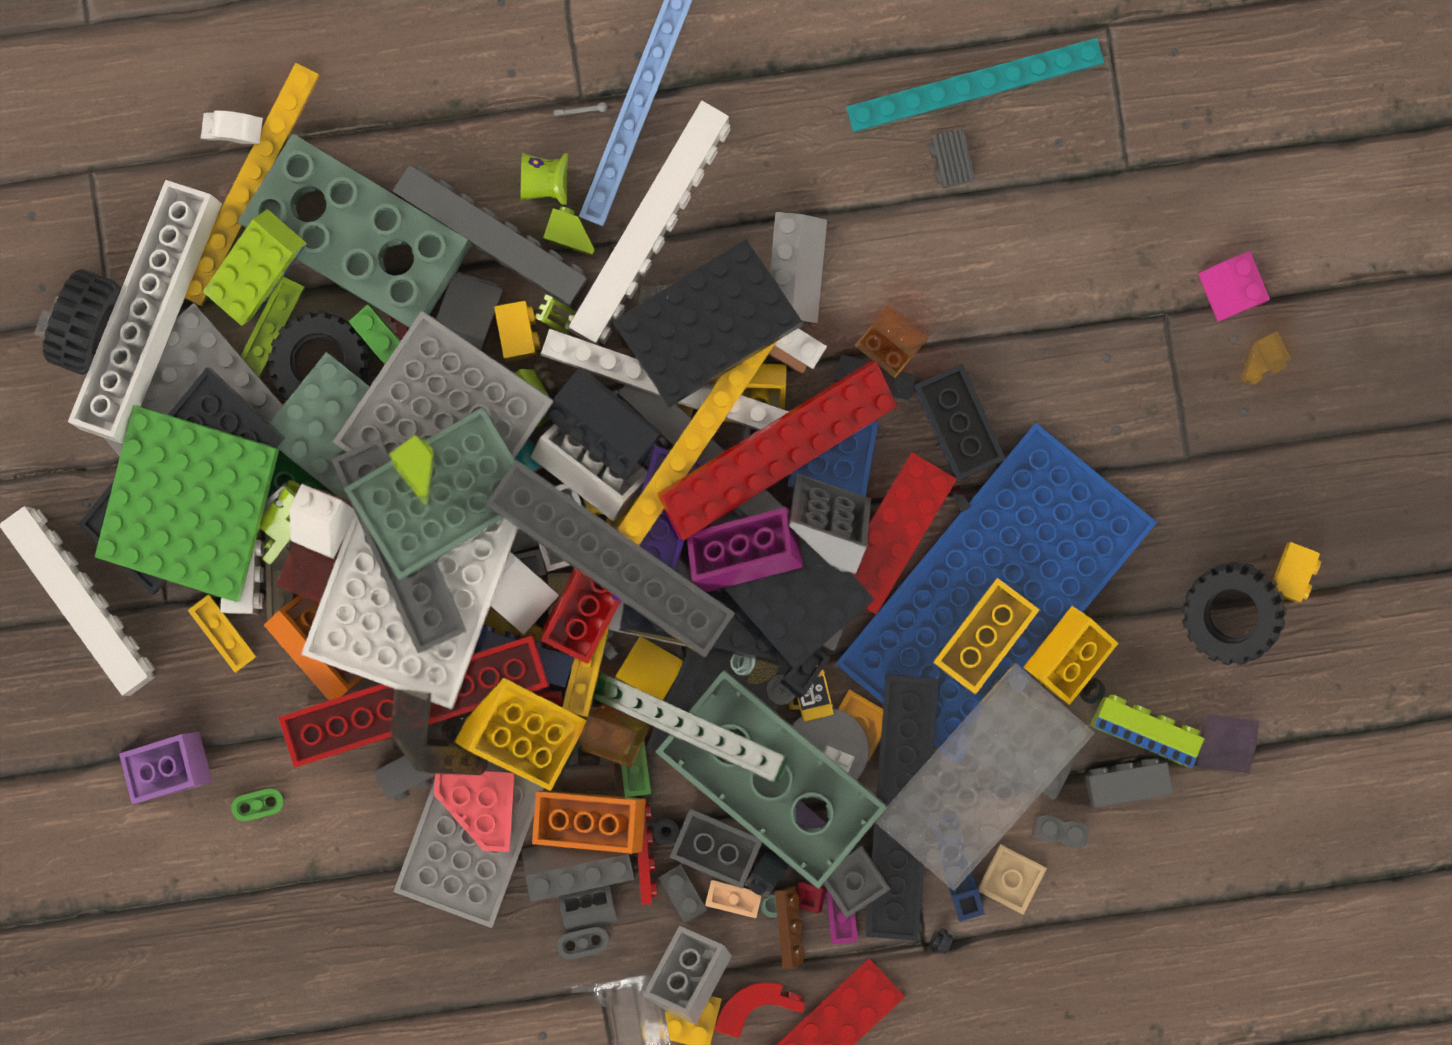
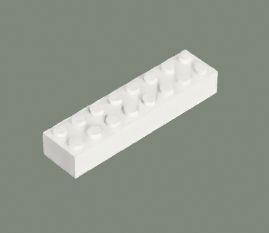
M22 507L0 523V528L122 696L132 695L155 678V675L152 673L155 670L154 666L147 657L143 658L139 655L137 650L140 647L131 636L128 637L123 633V623L116 615L113 616L108 612L106 608L109 607V604L101 594L97 595L91 587L94 584L85 572L82 574L76 568V565L79 563L70 551L67 553L61 547L63 541L55 530L51 531L45 525L48 522L45 515L39 509Z

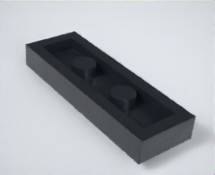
M841 354L834 380L839 381L869 362ZM879 365L892 396L910 401L916 375Z

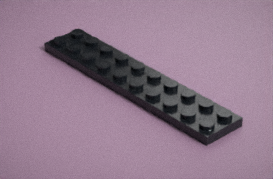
M886 674L877 797L887 805V808L874 822L872 861L891 890L868 904L866 937L918 941L939 678Z

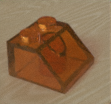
M602 704L589 715L580 734L579 741L585 752L632 767L650 728V724L607 704Z

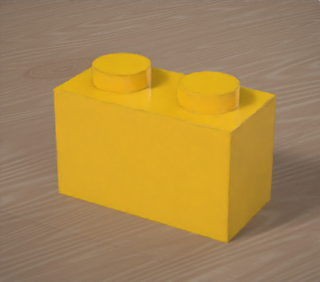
M1292 542L1286 544L1273 578L1278 584L1276 586L1278 591H1282L1284 598L1296 603H1300L1302 599L1308 598L1312 588L1309 581L1312 574L1316 575L1321 565V560H1318L1320 553Z

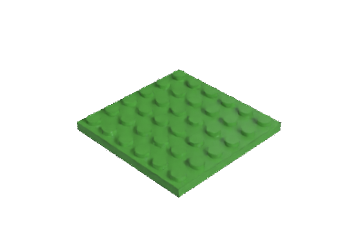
M133 405L95 557L221 598L240 602L279 448L139 405Z

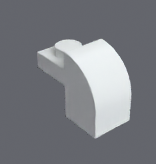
M230 111L204 113L201 139L227 140L239 144H259L262 118Z

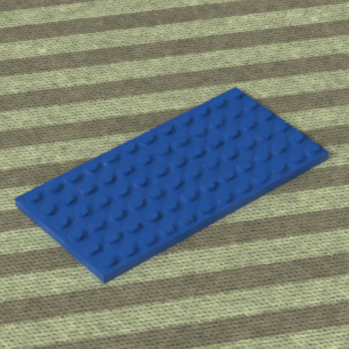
M1037 423L1032 426L969 502L971 508L959 514L836 663L839 668L883 704L886 674L939 678L933 746L956 765L966 754L958 749L994 679L1018 691L1031 676L1023 667L1071 606L1083 613L1157 523ZM998 578L1037 607L1039 612L974 695L933 664V661L992 583Z

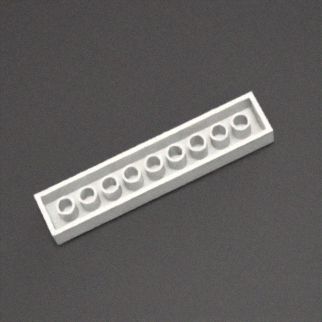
M704 101L700 102L570 323L569 329L572 333L598 346L600 343L605 344L612 333L610 326L613 320L623 315L625 311L623 303L626 298L632 299L639 287L636 281L640 275L645 277L652 265L649 259L653 253L658 254L665 243L663 235L666 230L672 231L678 221L676 213L679 208L684 210L691 199L690 189L692 186L698 187L704 176L703 167L706 163L710 165L718 152L716 151V145L719 141L724 142L731 130L728 115Z
M165 180L68 422L78 429L120 444L124 443L133 405H142L222 206V203L211 194Z

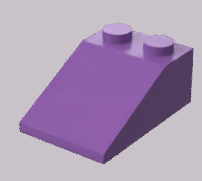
M200 732L181 734L119 754L132 804L212 783Z

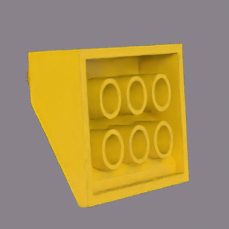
M503 678L467 718L455 743L551 791L587 720Z

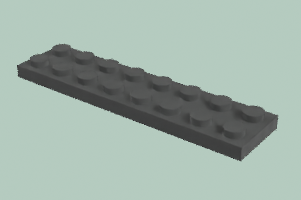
M381 437L332 459L344 488L391 461ZM352 504L417 653L421 654L467 633L468 631L436 560L399 581Z

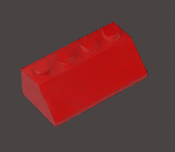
M574 567L539 633L540 639L588 664L621 602L612 600V593Z

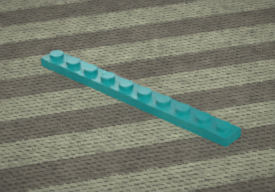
M1095 38L846 106L852 131L855 133L1103 65L1104 60L1098 39Z

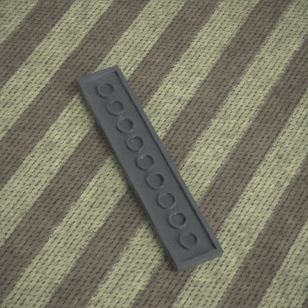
M517 460L512 464L485 503L494 512L703 658L706 657L735 614Z

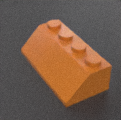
M309 587L282 607L264 626L330 701L346 695L365 677L301 655L321 602L319 596Z

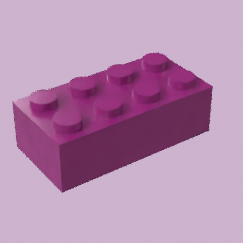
M785 507L702 529L688 537L692 582L704 592H709L803 567L799 534L789 526L791 512Z

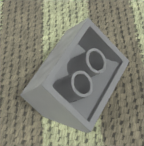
M679 926L643 996L672 1015L696 1025L732 955L724 945Z

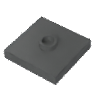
M862 845L847 854L823 883L846 919L891 890Z

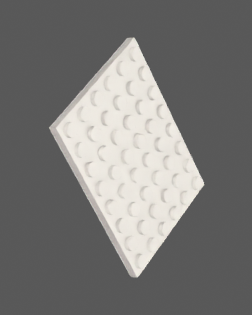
M355 515L343 540L301 655L453 709L519 528L503 519L436 559L468 632L418 654L360 522Z

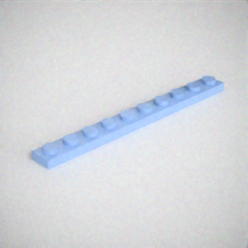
M664 0L579 218L604 227L693 0Z

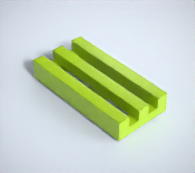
M546 294L544 300L547 303L546 305H540L539 309L542 310L541 315L537 313L535 319L557 332L568 335L570 331L569 325L577 312ZM553 305L569 314V318L567 319L552 310ZM551 315L564 323V328L548 319V316Z

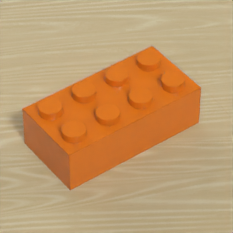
M549 790L536 791L532 844L621 853L642 852L646 799Z

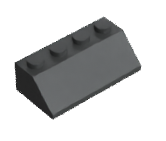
M537 845L521 849L531 902L635 879L630 853Z

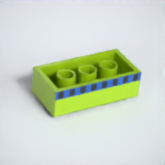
M267 209L252 219L203 290V293L243 326L257 316L307 243Z
M1109 695L1108 698L1103 697L1099 702L1090 727L1185 767L1193 768L1205 739L1198 736L1199 730L1187 725H1182L1181 728L1174 726L1175 720L1163 715H1158L1157 718L1150 716L1151 710L1139 705H1134L1133 708L1126 706L1127 700L1115 695Z

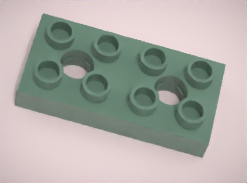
M292 134L238 220L241 226L247 228L252 219L268 209L307 243L296 260L408 328L411 327L421 311L430 315L473 246L465 237L295 134ZM311 192L323 193L327 203L324 214L313 222L300 221L297 213V205L300 199ZM397 245L412 247L414 263L409 271L396 276L387 274L384 266L386 253Z
M723 670L689 713L724 729L737 728L746 735V739L788 757V762L779 783L773 782L728 760L724 761L717 755L672 734L668 736L656 751L660 757L818 889L887 808L883 801L726 670ZM818 796L824 799L828 804L826 805L828 809L827 818H830L827 824L822 828L805 829L797 822L796 803L803 797L817 798Z

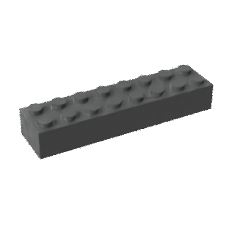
M411 165L407 167L393 189L395 196L465 237L472 243L473 247L571 309L574 307L588 285L583 269L573 263L570 267L563 263L564 260L561 255L551 249L548 253L542 250L539 241L529 235L525 239L520 235L519 229L507 221L503 225L498 221L497 215L484 207L481 211L476 207L477 204L474 203L475 201L464 193H461L460 196L454 193L455 190L452 189L453 187L442 179H439L438 182L432 179L433 176L430 175L431 173L420 165H417L416 168Z

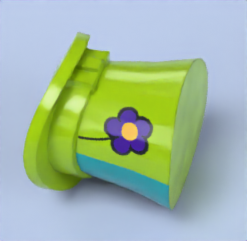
M522 153L521 201L552 197L557 198L560 204L567 205L568 153H564L561 159L554 160Z

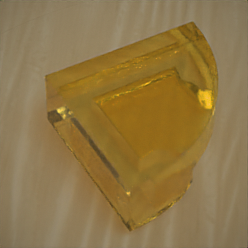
M755 659V665L749 674L747 683L760 684L770 680L776 675L780 666Z

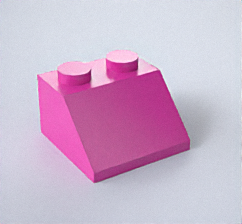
M1250 251L1198 273L1217 322L1270 300Z

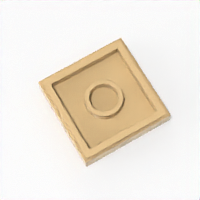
M999 844L977 889L978 892L1024 915L1047 868Z

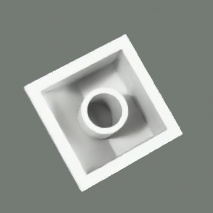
M301 484L290 506L291 541L333 559L356 513L352 507L342 500Z

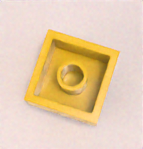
M526 301L494 306L503 356L506 362L538 357L537 350H541L539 335L537 332H533L532 325L536 324L533 307H528Z

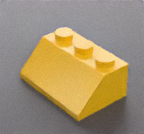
M762 364L741 395L785 410L786 364ZM721 376L709 384L715 386ZM726 419L723 421L725 423H735Z

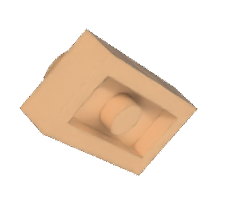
M711 880L705 906L756 918L762 896L755 894L751 889Z

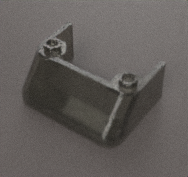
M395 688L390 732L393 740L416 771L457 775H482L486 771L488 760L455 743L463 725L473 711L459 715L456 719H448L441 728V739L427 738L431 692Z

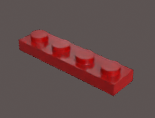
M645 803L642 852H638L642 905L652 904V898H657L656 882H651L650 872L655 871L654 855L649 856L648 845H653L652 829L647 830L646 819H651L650 803Z

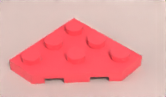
M435 768V797L447 808L483 851L510 852L515 773Z

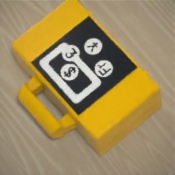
M823 670L806 694L800 699L797 697L798 705H794L793 700L788 703L789 709H800L803 722L834 715Z

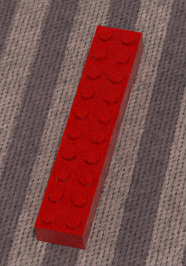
M529 636L473 654L453 709L380 684L280 716L278 719L293 766L296 768L474 711L503 678L530 692L549 687L550 685L534 636Z

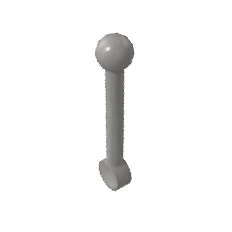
M601 102L596 106L555 110L553 112L554 117L597 110L605 112L608 106L605 102Z

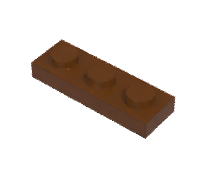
M785 886L775 891L782 966L783 969H793L803 964L805 950L801 944L802 923L798 915L799 896L796 893V886Z

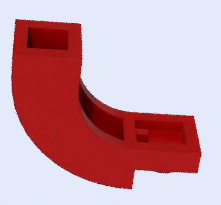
M775 981L755 982L742 987L730 996L718 1015L714 1031L740 1038L744 1022L749 1013L755 1008L771 1004L803 1013L805 1001L800 1000L802 995L786 991L785 995L781 994L783 983Z

